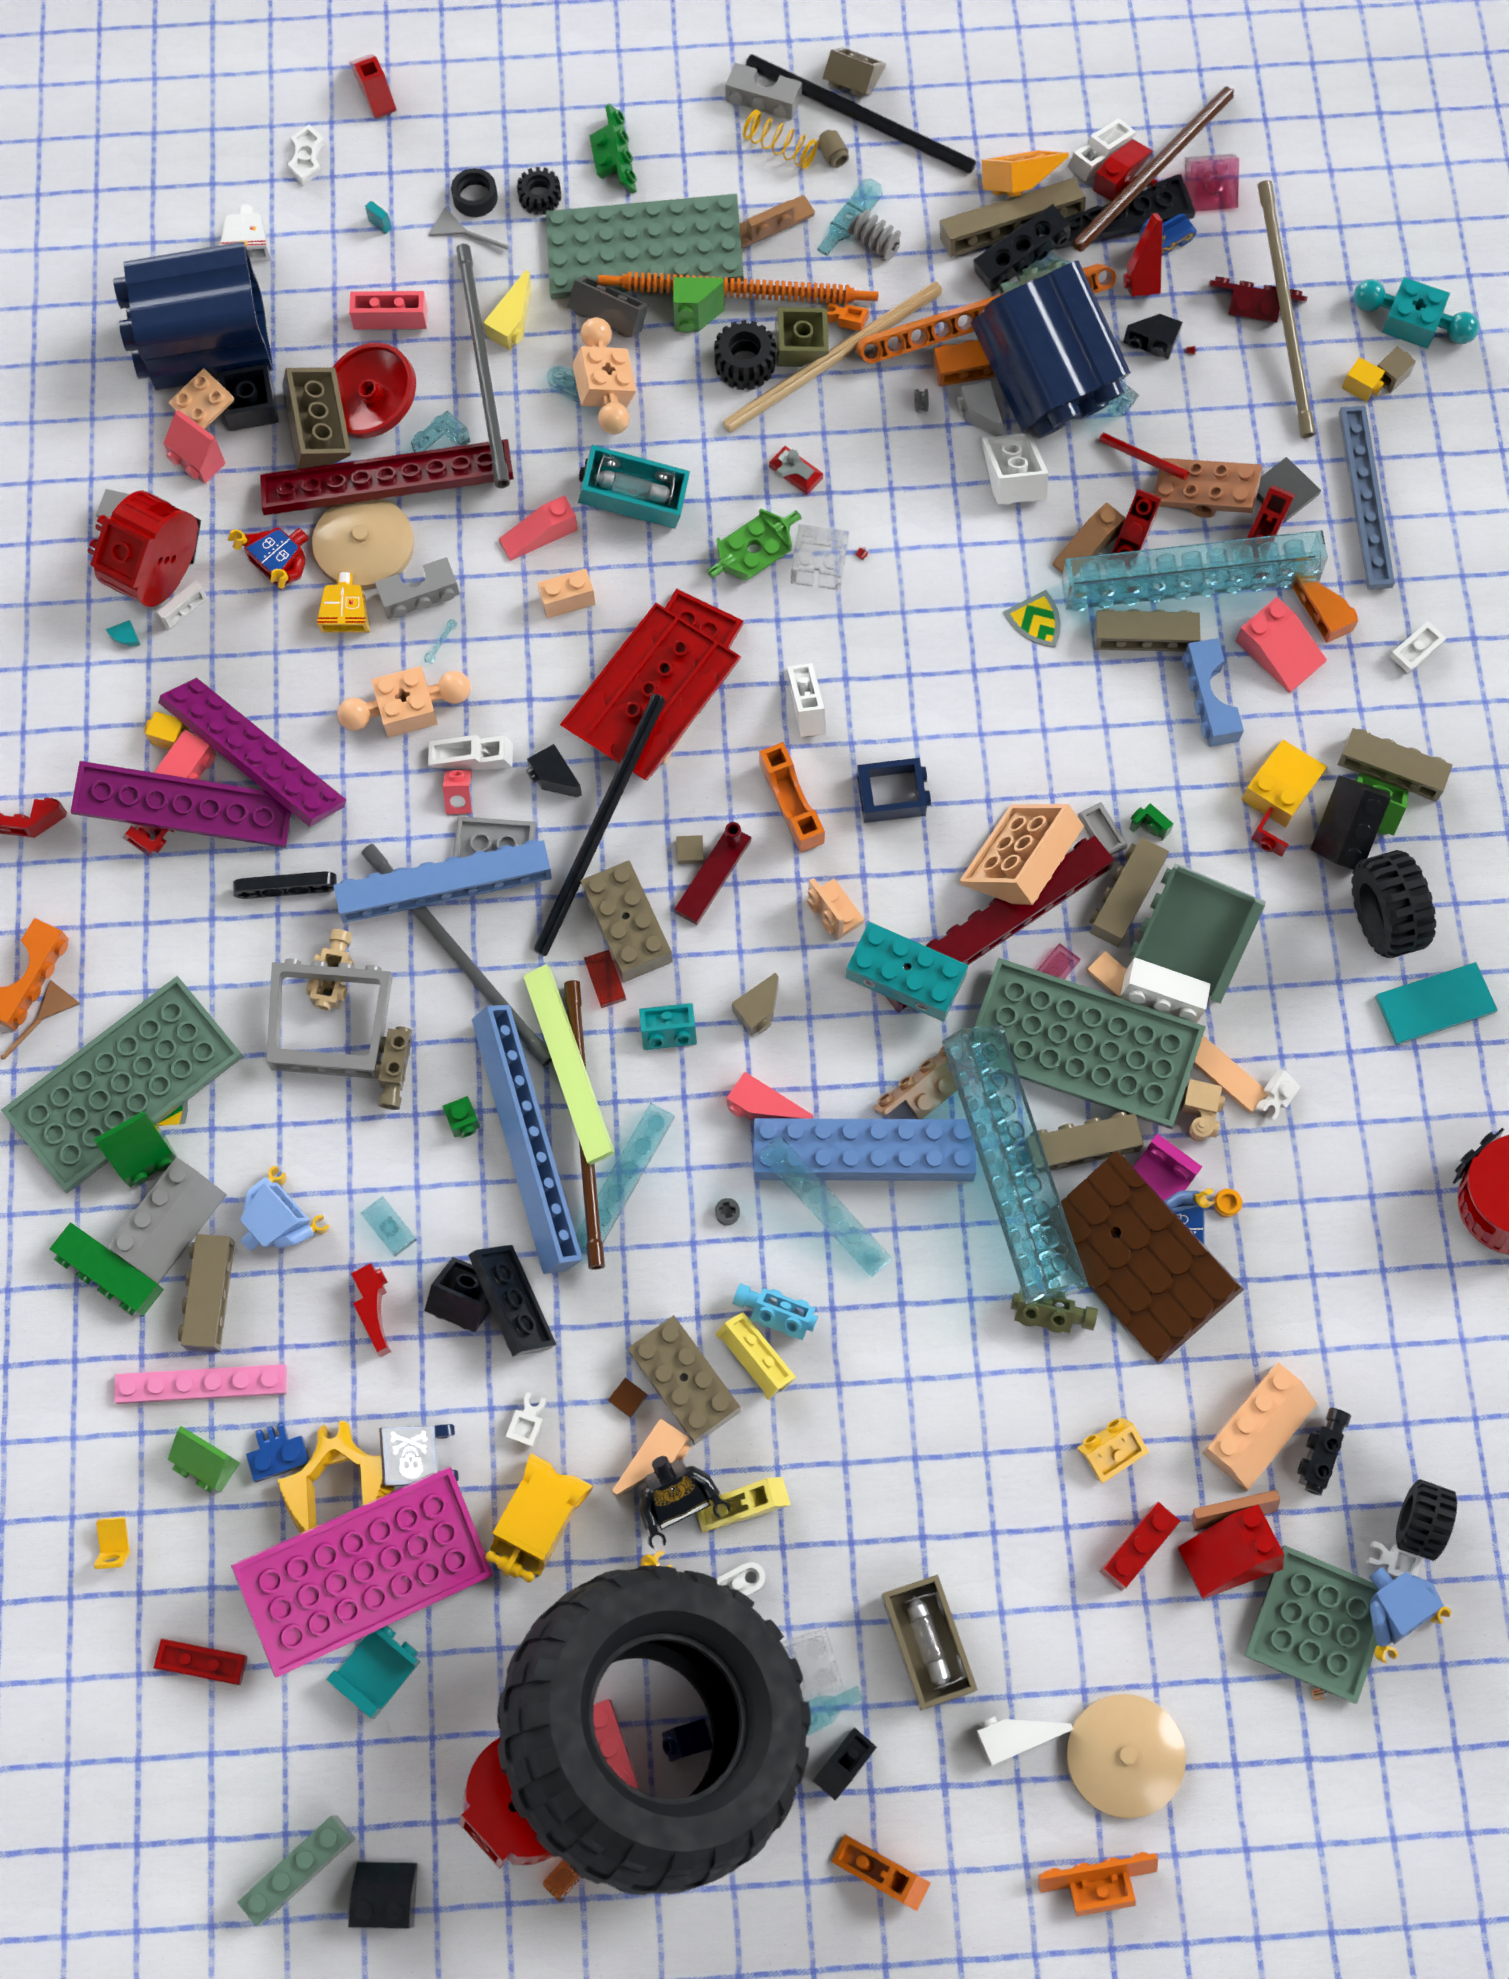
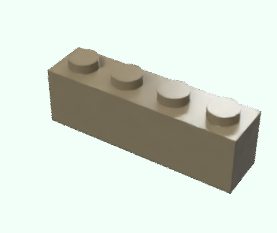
M1107 608L1097 610L1093 622L1094 650L1185 652L1188 643L1201 641L1200 613H1194L1189 610L1179 612L1154 610L1148 612L1138 609L1115 611L1114 609Z
M1355 728L1351 730L1337 764L1436 802L1444 792L1453 764L1447 763L1443 758L1425 755L1416 748H1406L1396 744L1391 739H1382L1372 735L1367 730Z
M1140 837L1137 845L1133 843L1130 845L1125 855V858L1128 859L1125 867L1122 865L1118 867L1113 877L1116 880L1114 887L1108 886L1101 899L1105 904L1101 910L1096 908L1089 923L1093 924L1091 934L1119 948L1168 856V850Z
M1127 1112L1113 1114L1111 1119L1102 1121L1100 1118H1092L1086 1120L1084 1125L1075 1127L1073 1123L1065 1124L1052 1132H1048L1047 1129L1037 1130L1031 1133L1032 1136H1029L1026 1142L1034 1175L1107 1159L1116 1150L1122 1155L1140 1152L1144 1146L1136 1114L1127 1115Z
M196 1234L195 1242H192L190 1245V1258L193 1260L191 1269H188L186 1273V1286H189L188 1295L182 1301V1313L185 1314L184 1324L180 1325L178 1330V1341L181 1342V1346L186 1350L220 1352L235 1247V1242L230 1236Z

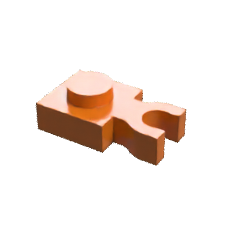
M828 303L827 305L828 323L838 322V327L861 331L869 318V309L847 304L844 308L833 303Z

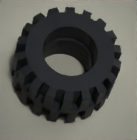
M741 320L740 324H737L735 321L731 323V327L725 326L722 328V333H718L716 336L717 341L714 342V360L717 375H721V380L724 383L728 381V386L732 388L738 386L739 390H744V387H748L751 390L754 389L755 385L759 387L764 385V380L768 381L771 378L776 365L775 339H772V333L766 331L764 325L757 326L755 321L746 323V320ZM741 351H750L756 354L755 357L750 359H739L734 355Z
M1421 1479L1417 1480L1408 1491L1398 1518L1396 1528V1544L1398 1549L1435 1561L1446 1548L1454 1527L1457 1514L1456 1492Z

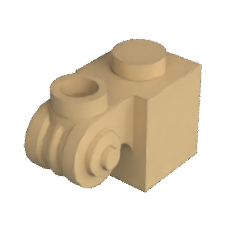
M1193 1079L1188 1081L1180 1112L1198 1117L1189 1127V1135L1193 1140L1204 1141L1208 1137H1217L1220 1122L1215 1121L1217 1111L1222 1112L1225 1096H1221L1222 1086Z

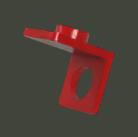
M1270 807L1255 830L1251 840L1258 843L1263 850L1274 852L1282 857L1289 844L1262 829L1274 809Z

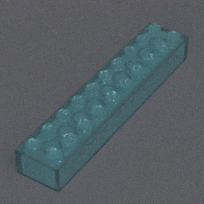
M1323 530L1068 558L1065 559L1062 578L1066 610L1082 611L1089 607L1108 608L1116 604L1134 605L1143 601L1155 603L1170 598L1182 600L1189 596L1197 595L1208 597L1215 593L1226 592L1227 594H1234L1242 590L1260 591L1269 587L1286 588L1290 585L1299 584L1297 582L1298 579H1301L1302 583L1319 582L1328 555Z
M1003 1025L966 1028L957 1031L944 1039L942 1044L1026 1304L1067 1297L1089 1287Z

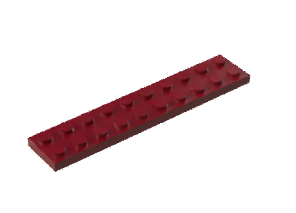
M503 439L502 446L505 463L508 468L509 480H512L514 477L508 439ZM489 442L260 474L263 515L494 482Z

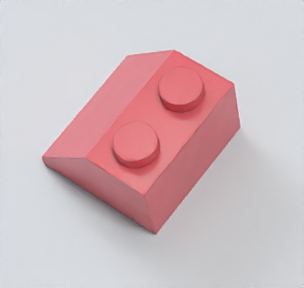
M177 410L163 443L168 453L166 456L174 465L178 466L180 464L184 467V470L194 480L198 478L206 484L226 464L216 438L180 410Z

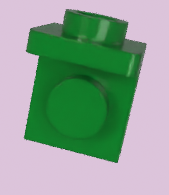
M1151 803L1145 809L1142 807L1137 809L1130 818L1132 820L1130 830L1133 833L1144 823L1152 835H1158L1162 840L1170 834L1174 825Z
M468 1096L443 1105L455 1138L458 1136L461 1138L471 1136L476 1132V1129L480 1128Z

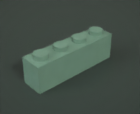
M331 1815L237 1903L255 1926L263 1925L356 1839L355 1836L337 1815Z

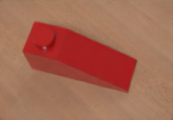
M1134 139L1111 154L1098 169L1093 191L1112 201L1124 189L1127 181L1138 172L1151 156L1153 150Z
M1158 213L1152 214L1127 264V273L1123 275L1124 288L1128 290L1131 296L1161 294L1163 220Z
M1274 485L1269 488L1238 559L1256 567H1262L1296 496L1295 494Z

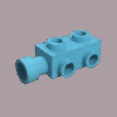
M740 1283L732 1303L741 1308L747 1306L754 1309L750 1320L759 1323L761 1326L770 1327L785 1333L789 1337L801 1340L804 1339L807 1330L813 1331L818 1316L814 1315L815 1308L809 1306L805 1300L788 1298L776 1289L768 1290L763 1288L761 1293L752 1291L750 1286Z

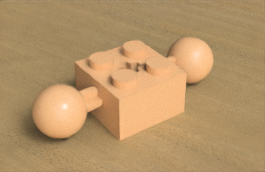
M590 318L582 325L580 332L585 346L580 347L572 363L580 405L602 407L598 413V423L601 429L608 434L617 435L625 431L629 425L630 416L626 408L636 393L628 349L607 348L606 346L612 338L610 325L602 318Z
M422 666L371 679L377 700L366 703L359 698H348L339 705L337 717L344 728L358 731L369 723L370 718L381 715L388 738L437 725L438 722L432 701L443 699L451 704L462 703L470 695L471 683L464 673L449 671L440 678L438 684L427 686Z

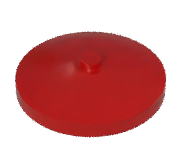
M379 342L357 346L344 354L332 367L336 369L348 436L365 439L382 435L395 427L409 411L416 393V375L407 357L394 346Z

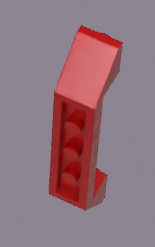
M48 797L44 798V800L34 799L30 818L22 814L5 816L0 813V834L35 838L65 818L67 811L57 799Z

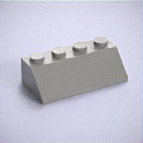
M176 1157L108 1244L107 1248L159 1285L227 1194L198 1171Z

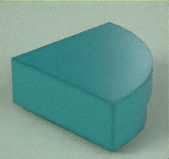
M130 620L106 629L110 638L115 642L129 647L141 645Z

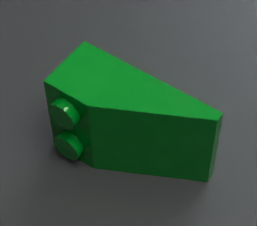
M145 1111L138 1113L94 1138L97 1146L129 1187L145 1183L149 1176L157 1171H166L177 1157L164 1132Z

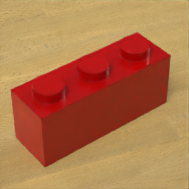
M1155 1503L1099 1572L1121 1591L1126 1589L1181 1521L1161 1503Z

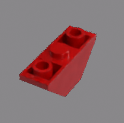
M370 54L350 61L352 71L374 118L376 119L397 111L385 74L377 57Z
M1137 489L1109 560L1133 569L1150 533L1162 498Z

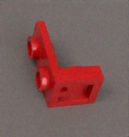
M131 825L122 838L149 856L153 851L158 854L167 842L163 837L168 829H162L153 841L149 838L151 835L139 826L134 828Z

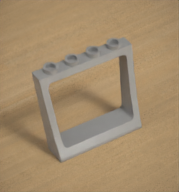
M292 958L285 959V963L272 962L266 1059L270 1069L274 1071L377 1079L375 1078L377 1062H381L380 1044L385 1033L393 979L391 972L381 971L382 968L376 965H367L365 969H355V966L350 963H339L338 967H328L326 962L312 961L311 965H303L301 961ZM291 977L380 985L369 1053L362 1056L280 1049L283 980Z

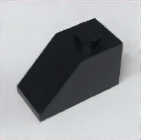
M555 744L527 758L529 769L526 772L533 784L538 782L542 790L577 798L582 795L579 782Z
M854 1727L812 1781L836 1801L877 1746Z

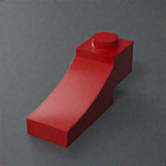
M372 1263L351 1273L363 1297L354 1302L353 1305L377 1353L383 1357L391 1352L384 1334L381 1316L382 1295L387 1293L384 1284L388 1283L382 1269L376 1270Z

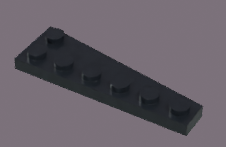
M1177 174L1154 183L1153 187L1141 191L1093 241L1140 231L1143 224L1154 213H1158L1163 223L1178 214H1185L1188 219H1193L1196 212L1182 175ZM1097 205L1087 209L1085 212H1079L1066 217L1065 219L1070 224L1071 237L1064 245L1057 246L1055 249L1073 246V240L1107 205L1102 207Z

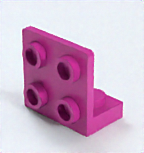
M1158 1133L1133 1166L1163 1200L1178 1191H1185L1202 1169L1200 1164Z

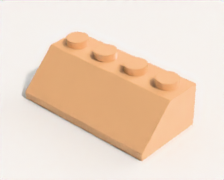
M1277 1362L1202 1453L1248 1491L1315 1408L1317 1402L1301 1380Z

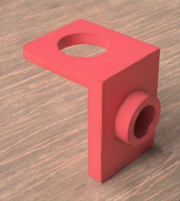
M471 769L445 771L443 795L446 814L472 813L470 796ZM456 795L462 796L465 799V805L459 808L454 807L450 803V799Z

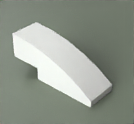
M1119 118L1091 135L1088 144L1073 153L1068 169L1086 182L1096 174L1111 154L1127 144L1135 136L1136 131Z
M477 735L429 741L428 766L432 768L486 770L512 767L513 743L505 735L482 739Z

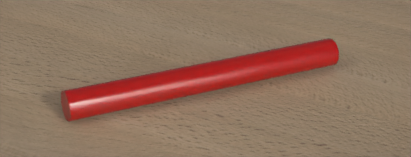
M1103 432L1099 438V442L1182 480L1188 478V470Z

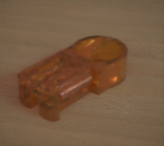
M562 1860L544 1880L543 1886L557 1901L561 1902L565 1900L562 1895L566 1896L580 1881L579 1877L584 1878L575 1873L570 1868V1864Z

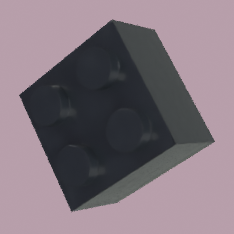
M267 364L218 372L219 383L234 397L233 403L224 410V416L230 431L279 423L273 380Z

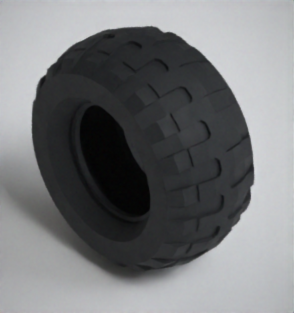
M655 1565L639 1566L632 1570L617 1569L600 1574L592 1580L570 1590L546 1610L531 1626L510 1660L505 1687L500 1694L497 1710V1724H499L498 1728H500L501 1740L498 1744L499 1761L503 1775L507 1774L508 1782L513 1792L510 1797L520 1817H525L532 1829L537 1833L535 1838L551 1855L554 1857L559 1856L570 1864V1868L586 1880L596 1884H608L616 1887L621 1892L634 1895L682 1893L709 1884L733 1872L755 1857L765 1847L773 1832L781 1827L793 1805L794 1797L797 1793L795 1788L802 1781L808 1761L809 1748L806 1747V1735L811 1726L809 1702L803 1701L800 1687L804 1679L801 1668L796 1658H789L786 1649L780 1642L784 1636L771 1619L764 1620L753 1609L754 1602L738 1590L726 1589L718 1585L717 1579L687 1570L678 1572L676 1568ZM625 1659H648L660 1662L679 1672L692 1684L700 1695L710 1719L712 1750L710 1761L702 1780L688 1797L664 1799L644 1794L624 1782L613 1771L603 1756L595 1734L593 1710L599 1683L612 1663Z

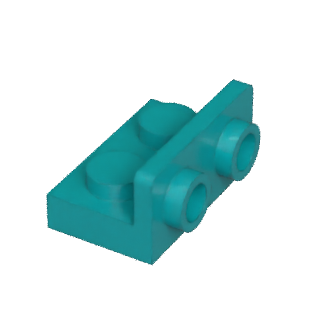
M693 1003L639 1009L644 1050L697 1044Z

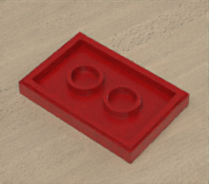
M677 588L665 606L667 610L727 648L731 647L744 625V620Z

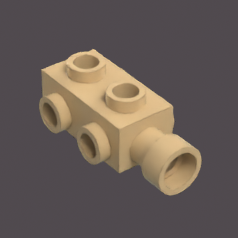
M332 929L329 938L331 942L330 949L322 948L321 954H316L314 961L326 962L328 967L338 966L339 963L354 965L349 952H346V948L351 944L353 935L342 929ZM309 979L306 994L310 995L309 998L316 1008L329 1011L331 1008L339 1009L341 1001L346 999L348 987L345 985L346 982ZM328 991H333L332 996H326L325 994Z

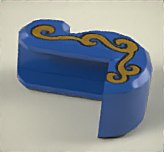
M1178 214L1163 223L1162 256L1172 251L1178 244L1179 246H1184L1194 239L1197 230L1185 214ZM1150 218L1143 224V226H1142V228H1141V231H1140V238H1141V236H1142V234H1143V232H1144V230H1145V228H1146V226H1147V224H1148Z

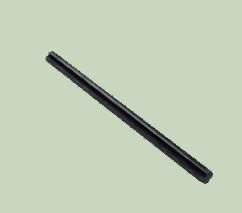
M750 54L746 60V66L756 68L757 73L776 82L779 76L802 82L803 95L967 173H972L975 169V159L754 54Z
M652 694L538 937L534 951L540 955L547 956L581 884L580 880L584 878L665 704V698L658 694Z

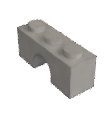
M734 63L725 84L726 101L792 120L802 98V82L779 76L775 85L764 88L757 85L756 68Z
M447 557L423 565L426 578L417 587H408L403 584L399 574L375 581L388 619L393 617L399 618L410 611L426 609L431 604L439 601H449L455 596L460 595Z

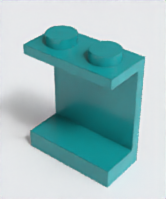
M389 1626L368 1634L338 1671L333 1670L326 1679L367 1716L373 1719L378 1716L421 1662L415 1657L418 1651L406 1641L402 1645L393 1638L396 1632Z

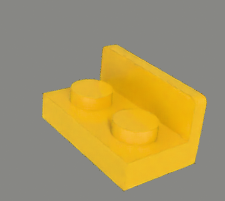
M1125 1418L1112 1420L1104 1430L1098 1434L1088 1436L1084 1439L1083 1444L1077 1447L1079 1453L1087 1459L1098 1481L1101 1483L1106 1482L1149 1453L1135 1425Z

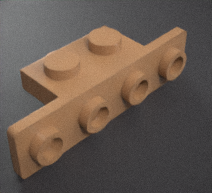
M802 195L793 200H788L740 223L741 248H745L813 217L815 211L806 196Z
M949 1042L942 1046L939 1050L940 1053L933 1059L924 1061L916 1073L903 1078L898 1083V1087L892 1092L882 1095L878 1099V1103L873 1107V1110L880 1115L886 1116L904 1101L916 1119H923L961 1088L947 1065L967 1050L966 1047L957 1042Z

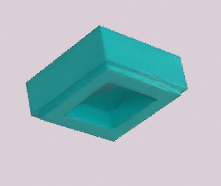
M373 201L367 203L365 209L368 221L383 233H388L391 230L388 213Z

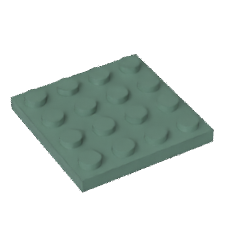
M1283 1545V1570L1272 1573L1243 1656L1353 1704H1357L1377 1646L1369 1601L1379 1589L1373 1582Z

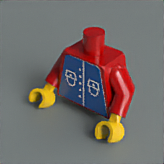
M279 527L273 530L244 534L237 529L231 530L227 540L234 541L233 548L239 550L243 545L248 560L280 590L286 584L301 579L306 558L300 546L309 540L302 529L297 528L289 536Z

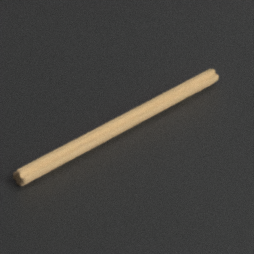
M932 282L865 326L861 331L856 332L830 349L828 355L807 364L723 420L724 427L728 432H733L856 351V345L863 337L888 330L941 295L942 287L938 282Z

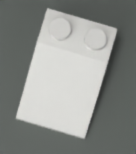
M1031 433L982 438L990 484L997 504L1009 505L1015 502H1035L1047 499L1049 473Z

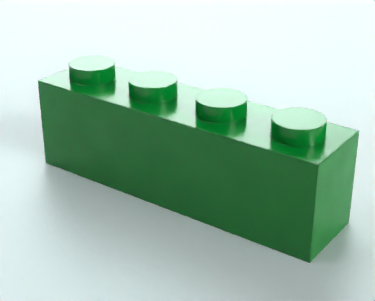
M71 1222L49 1249L56 1254L53 1260L66 1269L70 1265L76 1268L78 1272L75 1275L88 1285L91 1281L97 1283L100 1286L97 1289L99 1293L109 1300L113 1296L122 1301L119 1307L132 1316L135 1312L144 1316L164 1290L156 1282Z

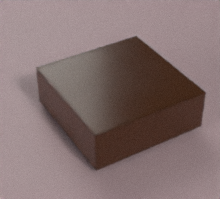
M625 1377L608 1401L631 1418L648 1397V1394Z

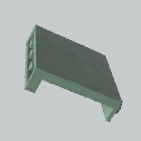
M1175 863L1172 870L1166 869L1161 883L1165 884L1162 894L1156 892L1150 905L1155 910L1151 919L1145 917L1139 930L1144 935L1140 943L1134 942L1128 956L1210 983V1000L1221 1004L1263 912L1266 901Z

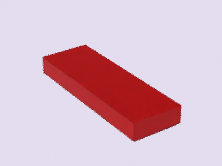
M161 1638L153 1668L241 1685L248 1656Z

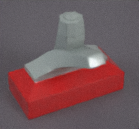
M784 446L769 462V468L775 471L777 476L783 477L806 495L823 479L821 471L800 457L797 450H791L787 446Z

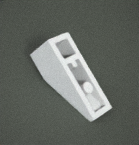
M813 664L787 667L800 737L825 734V710Z
M996 1716L979 1723L981 1729L975 1731L989 1766H992L1073 1730V1727L1068 1723L1012 1719L997 1721Z

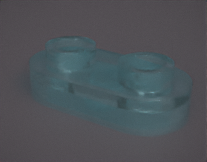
M561 365L552 367L547 373L550 389L576 402H580L574 371Z

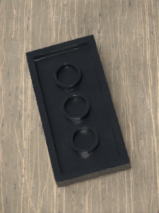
M513 1245L478 1249L470 1253L468 1256L473 1269L477 1274L512 1357L549 1350L557 1345Z

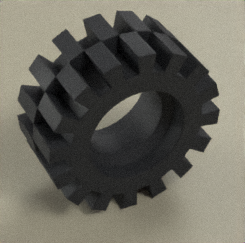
M536 167V171L530 168L528 169V174L525 172L521 174L522 178H518L517 192L519 203H521L523 209L526 208L529 213L534 210V215H539V211H542L543 215H545L547 209L552 211L554 206H559L561 187L555 172L552 170L548 172V168L545 167L543 171H540V167ZM536 187H545L548 189V191L542 195H534L530 193V191Z

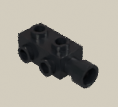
M1329 1408L1326 1416L1328 1421L1326 1427L1322 1426L1316 1432L1312 1431L1307 1440L1306 1447L1310 1448L1307 1459L1302 1458L1297 1474L1301 1475L1298 1483L1304 1485L1305 1490L1311 1494L1321 1496L1332 1476V1470L1344 1438L1342 1433L1344 1427H1348L1351 1415L1343 1410Z

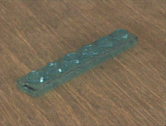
M651 1102L597 1195L603 1244L675 1118L674 1114ZM584 1218L576 1232L580 1251L587 1255L586 1218Z
M781 1135L777 1136L759 1153L763 1160L871 1278L892 1260L888 1252Z

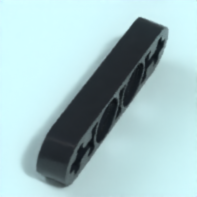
M322 871L240 878L233 881V896L239 899L332 892L334 891V885L337 884V876L333 872Z

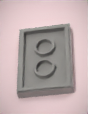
M458 816L453 857H467L477 851L491 852L506 845L512 847L523 845L526 841L535 840L537 824L531 821Z

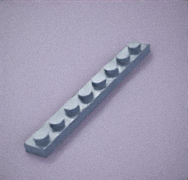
M1366 406L1341 407L1339 418L1367 590L1393 588L1395 581Z

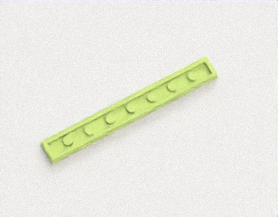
M545 964L523 975L586 1161L592 1165L615 1154L551 968Z

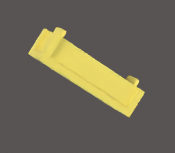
M744 1312L725 1322L715 1335L718 1339L721 1338L764 1391L767 1400L771 1399L779 1389L782 1391L786 1389L796 1378Z

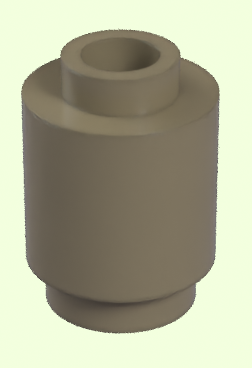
M826 130L821 133L817 141L820 151L828 164L834 168L841 167L849 160L848 148L836 130Z

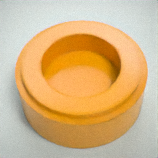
M1227 1188L1219 1191L1213 1200L1215 1201L1213 1207L1216 1213L1226 1218L1235 1216L1242 1207V1198L1233 1189Z

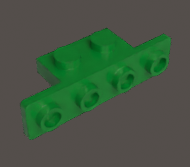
M609 103L605 106L608 125L589 135L596 174L603 179L618 171L620 184L630 193L634 194L637 192L635 184L637 178L632 169L631 162L633 158L628 148L629 138L624 128L625 118L619 109L616 110Z

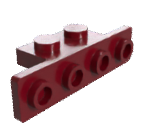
M1217 276L1215 280L1209 281L1208 287L1233 291L1228 315L1277 323L1280 306L1276 286L1264 285L1263 289L1255 288L1253 282L1240 281L1238 285L1229 283V278ZM1289 289L1291 301L1307 302L1308 297L1302 296L1303 291Z

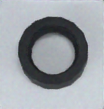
M478 168L466 169L458 173L452 181V198L454 206L460 213L469 217H480L491 212L496 206L498 200L495 179L489 172ZM471 185H482L488 188L489 191L485 197L475 201L466 200L460 195L463 189Z

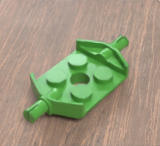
M760 509L757 517L720 541L718 537L719 561L706 570L708 576L714 579L724 571L725 574L730 573L743 580H749L792 551L790 526L802 519L800 513L794 510L785 518H781V516ZM750 545H758L761 547V550L757 553H751L747 548Z

